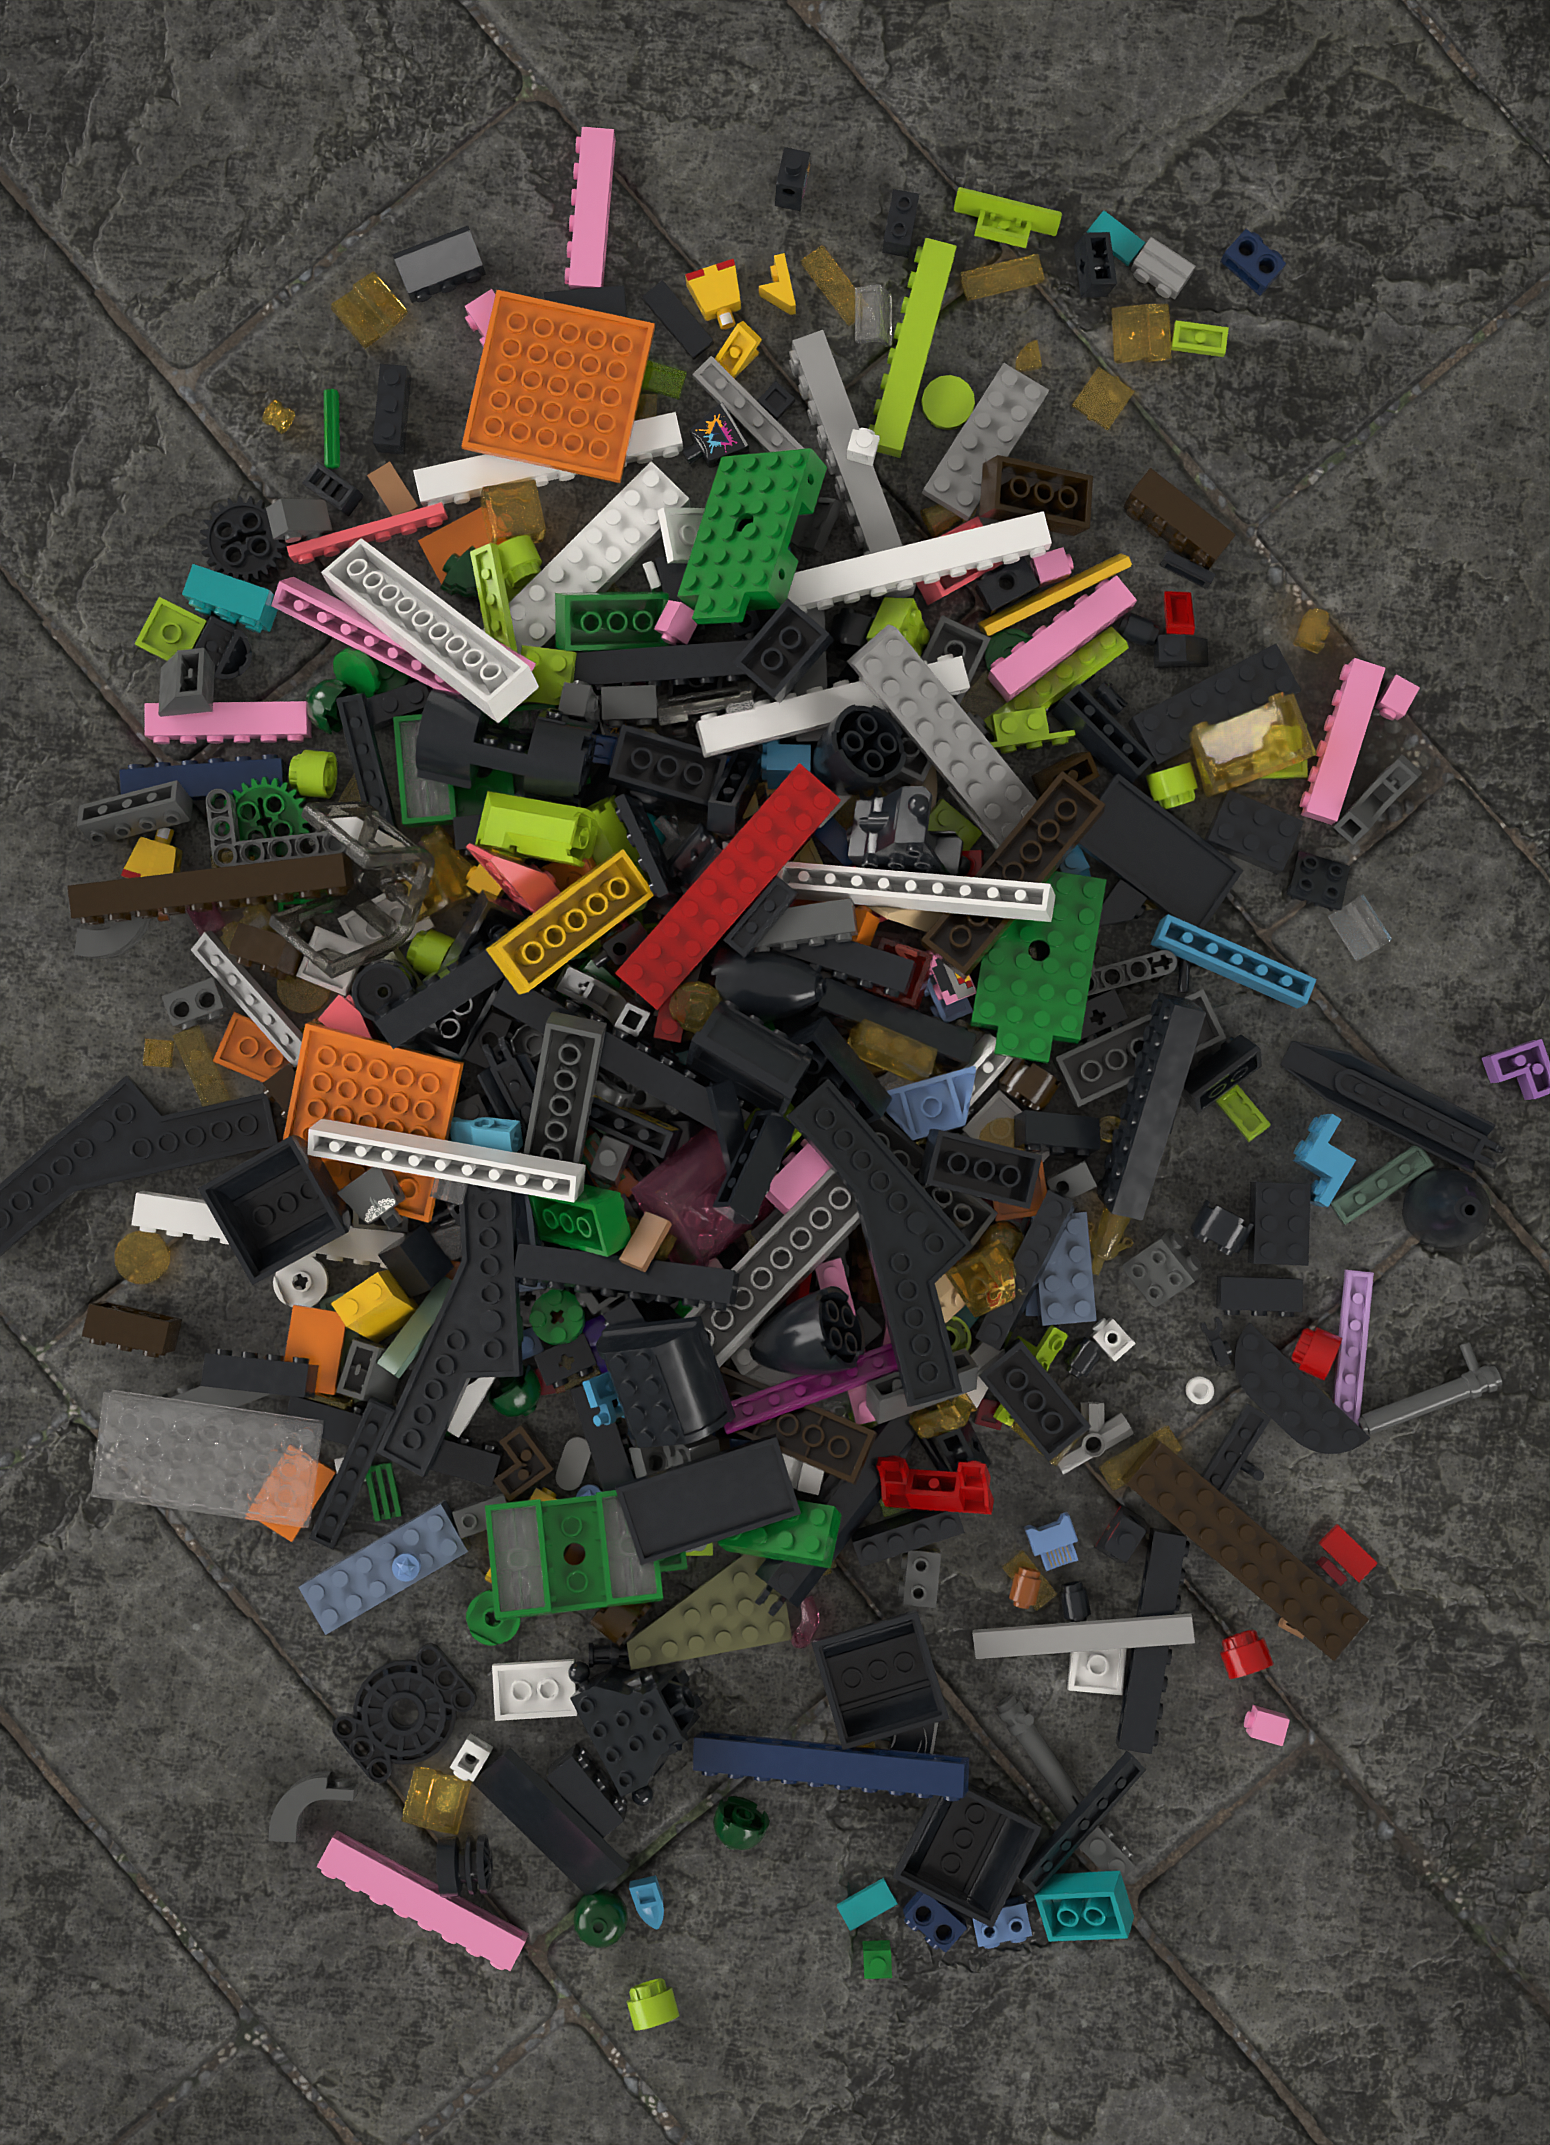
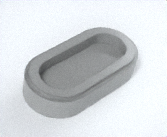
M580 1436L573 1437L565 1445L556 1472V1482L564 1490H574L582 1483L591 1457L586 1438Z

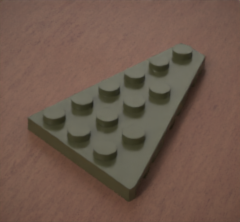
M743 1554L739 1558L734 1559L718 1571L715 1576L703 1585L701 1584L691 1594L685 1596L669 1608L667 1612L645 1626L639 1633L629 1638L626 1642L631 1670L792 1640L786 1601L774 1616L768 1613L771 1605L776 1602L781 1594L773 1589L763 1604L759 1606L755 1603V1600L767 1585L766 1582L755 1575V1572L766 1558Z

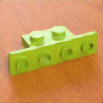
M962 187L958 188L954 205L955 212L979 217L974 236L1022 248L1027 246L1030 230L1056 236L1062 213L1059 211Z
M1045 707L990 716L995 741L990 742L995 750H1000L1001 754L1017 751L1016 747L1026 746L1027 750L1043 747L1042 743L1052 742V746L1064 745L1068 743V739L1075 736V730L1049 734Z
M1053 1325L1048 1328L1037 1347L1019 1335L1017 1336L1046 1372L1068 1337L1066 1333ZM1002 1404L999 1405L993 1415L994 1418L1008 1426H1011L1015 1421Z

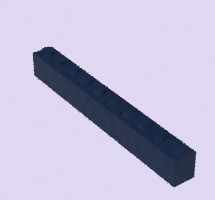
M701 1731L694 1737L693 1770L701 1771V1774L705 1776H715L718 1773L728 1774V1777L733 1779L752 1776L756 1781H770L772 1778L781 1779V1783L796 1784L797 1781L807 1782V1785L811 1787H822L824 1784H830L839 1790L859 1787L863 1792L868 1793L888 1790V1793L891 1795H904L907 1792L916 1793V1797L931 1798L933 1795L943 1796V1799L947 1801H959L968 1792L969 1757L858 1746L842 1750V1746L838 1744Z

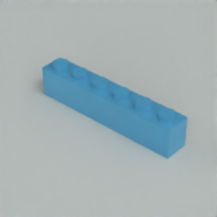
M1169 914L1159 921L1150 944L1159 949L1171 951L1175 956L1297 1009L1308 1003L1317 980Z

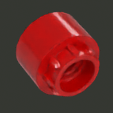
M1316 1327L1315 1331L1308 1328L1303 1329L1291 1356L1292 1361L1300 1364L1299 1370L1324 1381L1343 1338L1319 1327Z
M1253 1629L1229 1636L1222 1641L1224 1650L1220 1652L1229 1679L1246 1676L1274 1665L1265 1638H1259L1257 1631Z

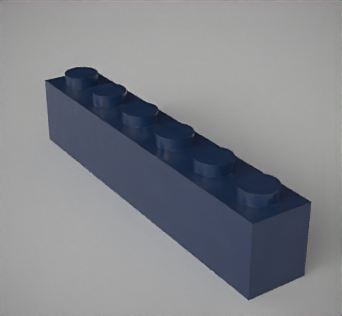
M276 754L262 755V759L251 760L249 756L235 757V761L225 762L223 758L208 759V763L198 764L196 760L181 761V765L171 766L170 762L155 763V767L144 768L143 764L128 765V769L119 770L121 795L178 780L193 801L206 800L208 793L214 789H223L234 795V789L243 792L241 783L246 782L252 787L251 779L256 778L260 784L263 777H268L270 784L274 778H279L280 787L285 782H288L286 762L282 758H278ZM220 795L216 799H226V797Z

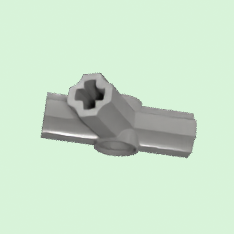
M1080 1402V1413L1091 1425V1428L1053 1458L1063 1475L1089 1459L1102 1455L1108 1448L1134 1434L1122 1413L1104 1422V1402ZM1090 1437H1097L1099 1440V1445L1095 1450L1086 1449V1441Z

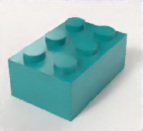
M192 564L182 595L189 601L188 604L195 607V611L210 616L211 612L220 616L222 621L234 625L236 621L246 625L245 628L256 633H261V630L271 631L278 609L271 606L274 594L270 590Z
M1121 1871L1054 1874L1041 1890L1034 1895L1049 1942L1125 1939L1129 1936L1134 1914Z

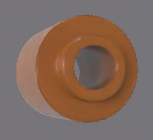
M1019 1566L1018 1572H1015L1009 1599L1014 1601V1606L1029 1609L1030 1605H1036L1042 1580L1039 1578L1040 1571Z

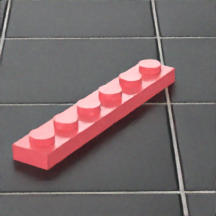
M441 502L287 546L289 557L294 563L307 564L314 561V558L318 556L332 557L338 555L340 550L350 548L360 538L366 542L374 540L376 542H385L390 540L391 536L395 534L409 535L415 533L417 528L427 526L428 528L440 526L443 524V521L448 520V516Z

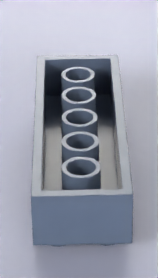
M446 1500L305 1581L298 1588L326 1635L467 1553L472 1546L467 1537L460 1538L452 1511ZM410 1552L419 1558L421 1569L413 1580L405 1582L394 1576L392 1564L398 1555Z

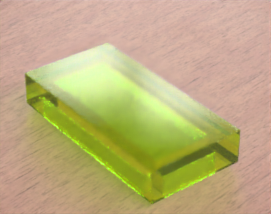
M648 360L642 389L679 400L687 372Z

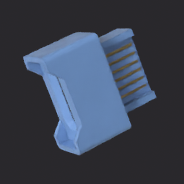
M1068 1512L1061 1513L1057 1521L1036 1528L1032 1525H1027L1024 1527L1034 1556H1041L1046 1572L1078 1561L1073 1543L1077 1542L1078 1538Z

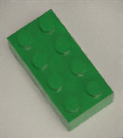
M659 591L555 593L556 648L564 651L669 646V643L661 639L662 634L654 630L669 600V593Z
M584 1184V1191L575 1202L528 1194L540 1240L609 1257L625 1248L631 1239V1227L627 1221L624 1200L620 1192Z
M797 1500L801 1514L719 1540L718 1544L728 1552L831 1568L842 1514L835 1506Z

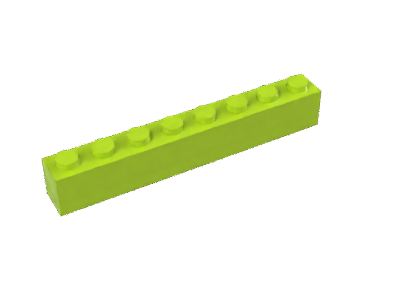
M925 238L924 246H918L914 262L919 263L916 272L911 271L907 286L912 288L909 298L904 297L900 312L905 314L903 323H897L894 338L898 339L896 349L890 348L887 364L891 365L889 374H883L880 389L884 390L882 400H876L873 415L877 416L876 423L869 426V429L874 431L875 435H878L880 439L876 452L897 458L901 457L955 257L956 245Z

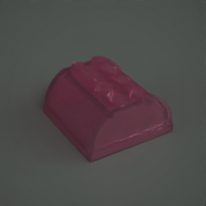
M707 1126L631 1189L644 1214L649 1212L669 1220L672 1224L661 1243L672 1263L708 1267L709 1263L756 1222L764 1220L774 1208V1205L764 1197L759 1208V1214L753 1224H735L712 1207L727 1172L717 1132Z

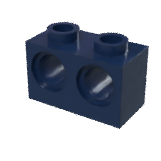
M1247 229L1225 251L1220 261L1259 296L1281 274L1286 265L1279 252L1270 250L1258 234ZM1246 248L1250 251L1251 255H1242L1239 249ZM1259 266H1267L1271 273H1263Z
M917 1891L903 1908L904 1917H906L904 1919L905 1923L915 1932L919 1929L925 1934V1940L935 1950L940 1948L946 1953L967 1929L965 1919L953 1908L920 1891ZM921 1906H926L930 1909V1912L925 1916L916 1914V1910ZM943 1924L951 1927L950 1931L946 1934H939L936 1931Z

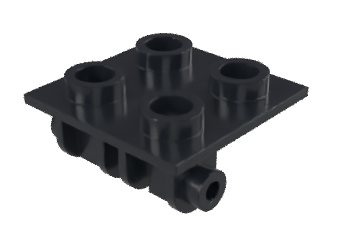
M1298 851L1292 883L1288 886L1286 895L1290 896L1292 900H1306V904L1313 902L1315 907L1319 904V906L1327 908L1329 911H1341L1350 866Z

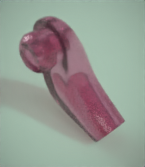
M813 1596L806 1597L800 1605L802 1621L791 1638L792 1645L798 1649L806 1648L810 1644L820 1624V1616Z

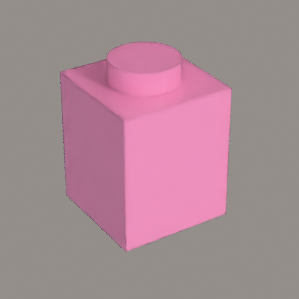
M1064 547L1032 558L1030 562L1033 574L1040 585L1039 588L1068 579L1071 575V570L1074 569L1070 554L1065 553Z
M668 600L654 630L662 634L661 639L673 646L676 643L687 645L697 626V623L692 619L694 610L682 602Z
M1395 675L1389 680L1374 708L1380 710V715L1386 719L1399 720L1406 714L1420 687Z
M1253 1705L1251 1712L1248 1711L1245 1716L1244 1727L1252 1738L1283 1746L1290 1719L1284 1713Z

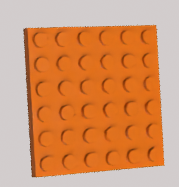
M496 290L462 441V449L621 483L655 323Z
M311 1022L305 1023L283 1140L291 1135H297L308 1142L309 1128L320 1119H327L448 1141L464 1063L402 1046L393 1049L389 1043ZM321 1157L339 1191L372 1168V1166ZM393 1170L405 1195V1200L394 1208L399 1215L427 1223L432 1220L440 1178Z

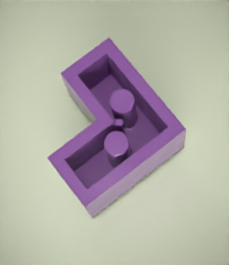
M1542 1039L1532 1040L1482 1057L1490 1083L1502 1082L1517 1077L1525 1100L1536 1099L1550 1094V1060Z

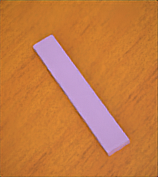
M1345 1270L1338 1335L1343 1339L1336 1356L1332 1401L1359 1426L1358 1419L1361 1413L1374 1273Z

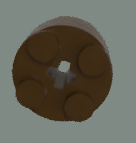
M1013 1058L1000 1077L997 1088L1005 1094L1019 1099L1018 1102L1028 1109L1041 1112L1045 1110L1061 1082L1057 1081V1078L1036 1064H1028L1025 1062V1059Z
M645 1602L599 1608L589 1623L614 1644L620 1646L638 1625L641 1617L650 1609L652 1603Z

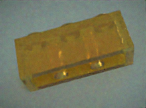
M867 1019L862 1020L851 1029L848 1044L861 1060L914 1082H919L932 1074L938 1051L936 1048Z

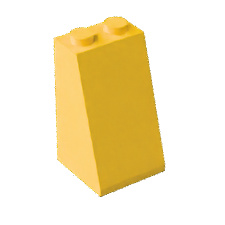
M389 1270L377 1272L331 1303L346 1327L376 1343H379L406 1325L419 1307L413 1297H408Z

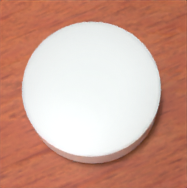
M1194 1377L1186 1385V1395L1196 1404L1208 1403L1214 1395L1213 1384L1204 1377Z

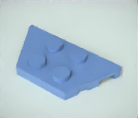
M971 1066L887 1090L893 1099L886 1112L913 1141L928 1137L930 1129L950 1131L964 1127L967 1122L976 1067Z

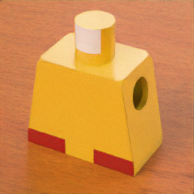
M734 259L685 274L687 288L704 319L709 321L717 318L721 330L735 326L736 323L732 313L741 309V301Z
M166 827L157 829L154 840L140 837L121 876L135 878L180 872L182 850L170 846L174 830Z

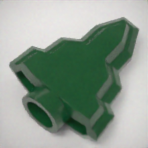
M471 546L461 557L456 553L449 557L442 569L447 575L440 586L441 590L451 596L459 594L466 599L474 596L479 599L470 554L471 551L476 549L475 547Z

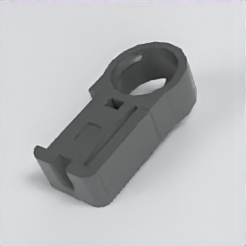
M598 1072L599 1075H597L594 1094L614 1106L630 1108L635 1094L620 1088L603 1073Z

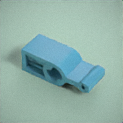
M459 1117L452 1118L450 1128L452 1142L515 1153L523 1146L520 1121L481 1117L474 1120H465Z

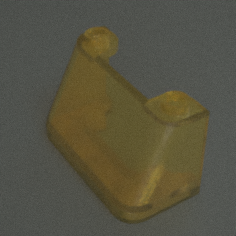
M1280 692L1268 697L1269 703L1262 707L1215 725H1209L1205 721L1192 727L1193 732L1189 733V737L1207 798L1286 769L1317 755L1294 693L1285 696L1284 692Z

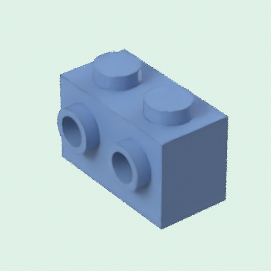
M1023 1895L1007 1898L993 1928L972 1918L978 1947L995 1948L1001 1942L1011 1941L1012 1943H1019L1025 1941L1026 1937L1032 1936Z

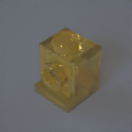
M1318 608L1309 609L1302 618L1293 645L1318 654L1325 646V643L1320 641H1325L1330 630V626L1327 625L1330 617L1328 616L1329 613Z

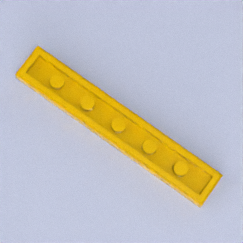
M1122 553L1113 556L978 622L980 631L990 636L1131 567L1130 558Z

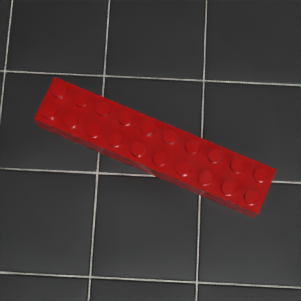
M799 763L615 974L658 1010L836 808L841 799Z

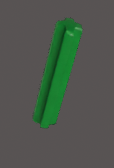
M336 389L324 390V464L328 469L340 467L339 393Z

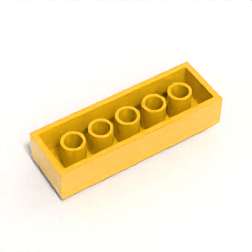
M624 849L610 855L489 946L486 951L519 995L529 992L648 901L654 894L647 881Z

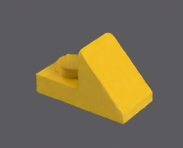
M785 254L774 255V265L770 266L771 277L774 283L759 286V296L789 315L796 314V304Z
M742 321L736 325L715 357V360L735 379L758 356L759 351L756 348L762 339Z

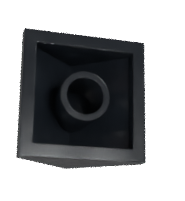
M423 1223L378 1253L379 1258L409 1298L432 1289L454 1268L453 1263Z

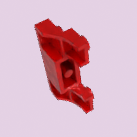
M895 1455L878 1457L877 1468L881 1480L882 1501L885 1507L992 1515L994 1498L989 1488L991 1476L986 1464H982L979 1461L959 1462L957 1472L909 1469L905 1458Z

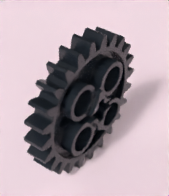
M238 496L236 504L230 498H227V507L218 503L220 511L216 513L210 510L209 512L213 519L212 521L204 519L203 522L208 526V529L200 530V533L207 537V539L199 541L203 547H207V549L202 551L204 557H210L206 563L210 567L215 566L214 571L218 573L224 572V575L230 577L233 575V578L239 580L243 577L244 581L248 583L251 582V577L261 582L260 574L262 573L267 577H271L268 569L271 567L278 570L279 568L275 561H284L285 559L280 554V551L288 550L287 546L281 543L285 539H273L264 501L260 499L255 505V500L252 496L248 498L247 503L244 502L241 496ZM252 518H257L258 524L254 528H247V522ZM227 527H232V534L225 538L222 537V531ZM263 531H266V535H260ZM243 536H247V538H246V544L242 545V544H241V542H243L242 537H243ZM260 543H266V550L263 553H256V547ZM229 545L225 549H222V546ZM241 552L242 556L239 561L234 563L230 561L232 554Z

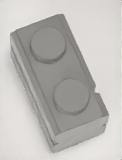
M1150 237L1135 259L1131 271L1134 272L1133 275L1139 282L1144 284L1149 282L1156 287V292L1164 298L1171 297L1175 300L1191 277L1196 266L1153 237Z

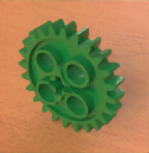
M263 777L261 784L256 778L251 779L252 787L243 782L241 783L243 792L237 789L233 790L236 796L235 802L240 841L252 840V834L255 830L260 831L264 838H270L269 829L273 837H281L278 833V826L281 823L287 824L290 828L288 836L311 833V830L304 827V823L312 821V819L304 817V813L310 811V808L301 807V804L306 799L305 797L296 799L295 796L298 793V789L288 791L289 782H285L280 787L279 778H274L271 784L268 777ZM274 796L278 797L282 802V807L278 812L273 811L270 807V800ZM260 797L263 799L264 811L258 802ZM247 804H251L256 810V814L252 819H248L244 815V808ZM265 816L272 818V822L269 825H262L261 823ZM229 825V829H227V830H225V831L223 832L224 834H229V832H230V825ZM280 843L276 847L277 856L287 855V844ZM254 846L249 850V858L253 855L254 861L261 855V850L258 846Z

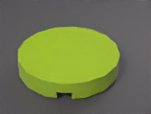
M952 375L939 376L932 380L924 390L921 401L922 412L925 418L936 428L943 430L957 429L966 423L973 412L975 405L974 393L969 384L960 377Z

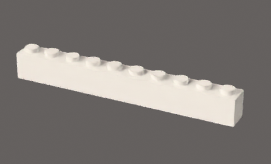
M676 412L634 421L624 467L627 466V463L635 461L639 464L648 463L653 460V457L662 455L664 458L674 457L683 450ZM487 454L413 470L420 502L423 507L441 502L443 505L451 502L464 504L469 502L470 498L481 496V498H491L496 495V492L507 490V492L513 493L522 490L523 486L533 484L534 487L547 485L550 480L559 479L560 481H567L573 479L574 475H577L576 473Z
M1043 511L796 572L787 598L807 613V609L818 607V610H825L833 607V603L843 600L846 604L859 601L860 596L871 594V597L886 594L888 589L896 587L898 590H906L913 587V583L924 581V584L939 581L941 576L949 574L951 577L962 576L967 573L966 570L977 568L978 571L987 570L993 567V563L1001 561L1004 564H1011L1019 561V557L1022 556L1039 557L1046 554V550H1049L1052 544L1045 514Z
M948 654L937 658L938 662L927 664V661L924 660L925 664L951 696L964 693L970 688L962 656L954 658L953 654ZM859 677L858 682L849 684V680H843L834 683L833 688L823 690L822 686L808 689L806 691L807 694L797 696L796 693H790L781 703H770V700L767 699L754 703L753 708L744 710L743 706L728 709V714L717 716V713H709L701 716V720L696 724V729L704 758L826 728L844 709L854 704L867 707L874 705L886 712L888 711Z
M787 862L777 874L780 879L798 892L799 895L796 899L828 902L852 898L854 904L1046 922L1052 921L1056 896L1051 884L800 862Z
M320 1119L309 1128L308 1155L568 1202H575L584 1191L586 1165L327 1119Z
M149 1191L136 1193L132 1225L140 1226V1231L155 1233L156 1229L167 1230L166 1235L182 1237L183 1233L193 1234V1239L209 1241L210 1237L220 1238V1243L229 1244L204 1200ZM351 1222L348 1233L306 1256L316 1257V1253L327 1255L326 1259L333 1261H343V1257L354 1259L353 1263L360 1265H369L371 1261L380 1263L381 1268L387 1269L379 1258L378 1253L408 1232L353 1228V1222Z

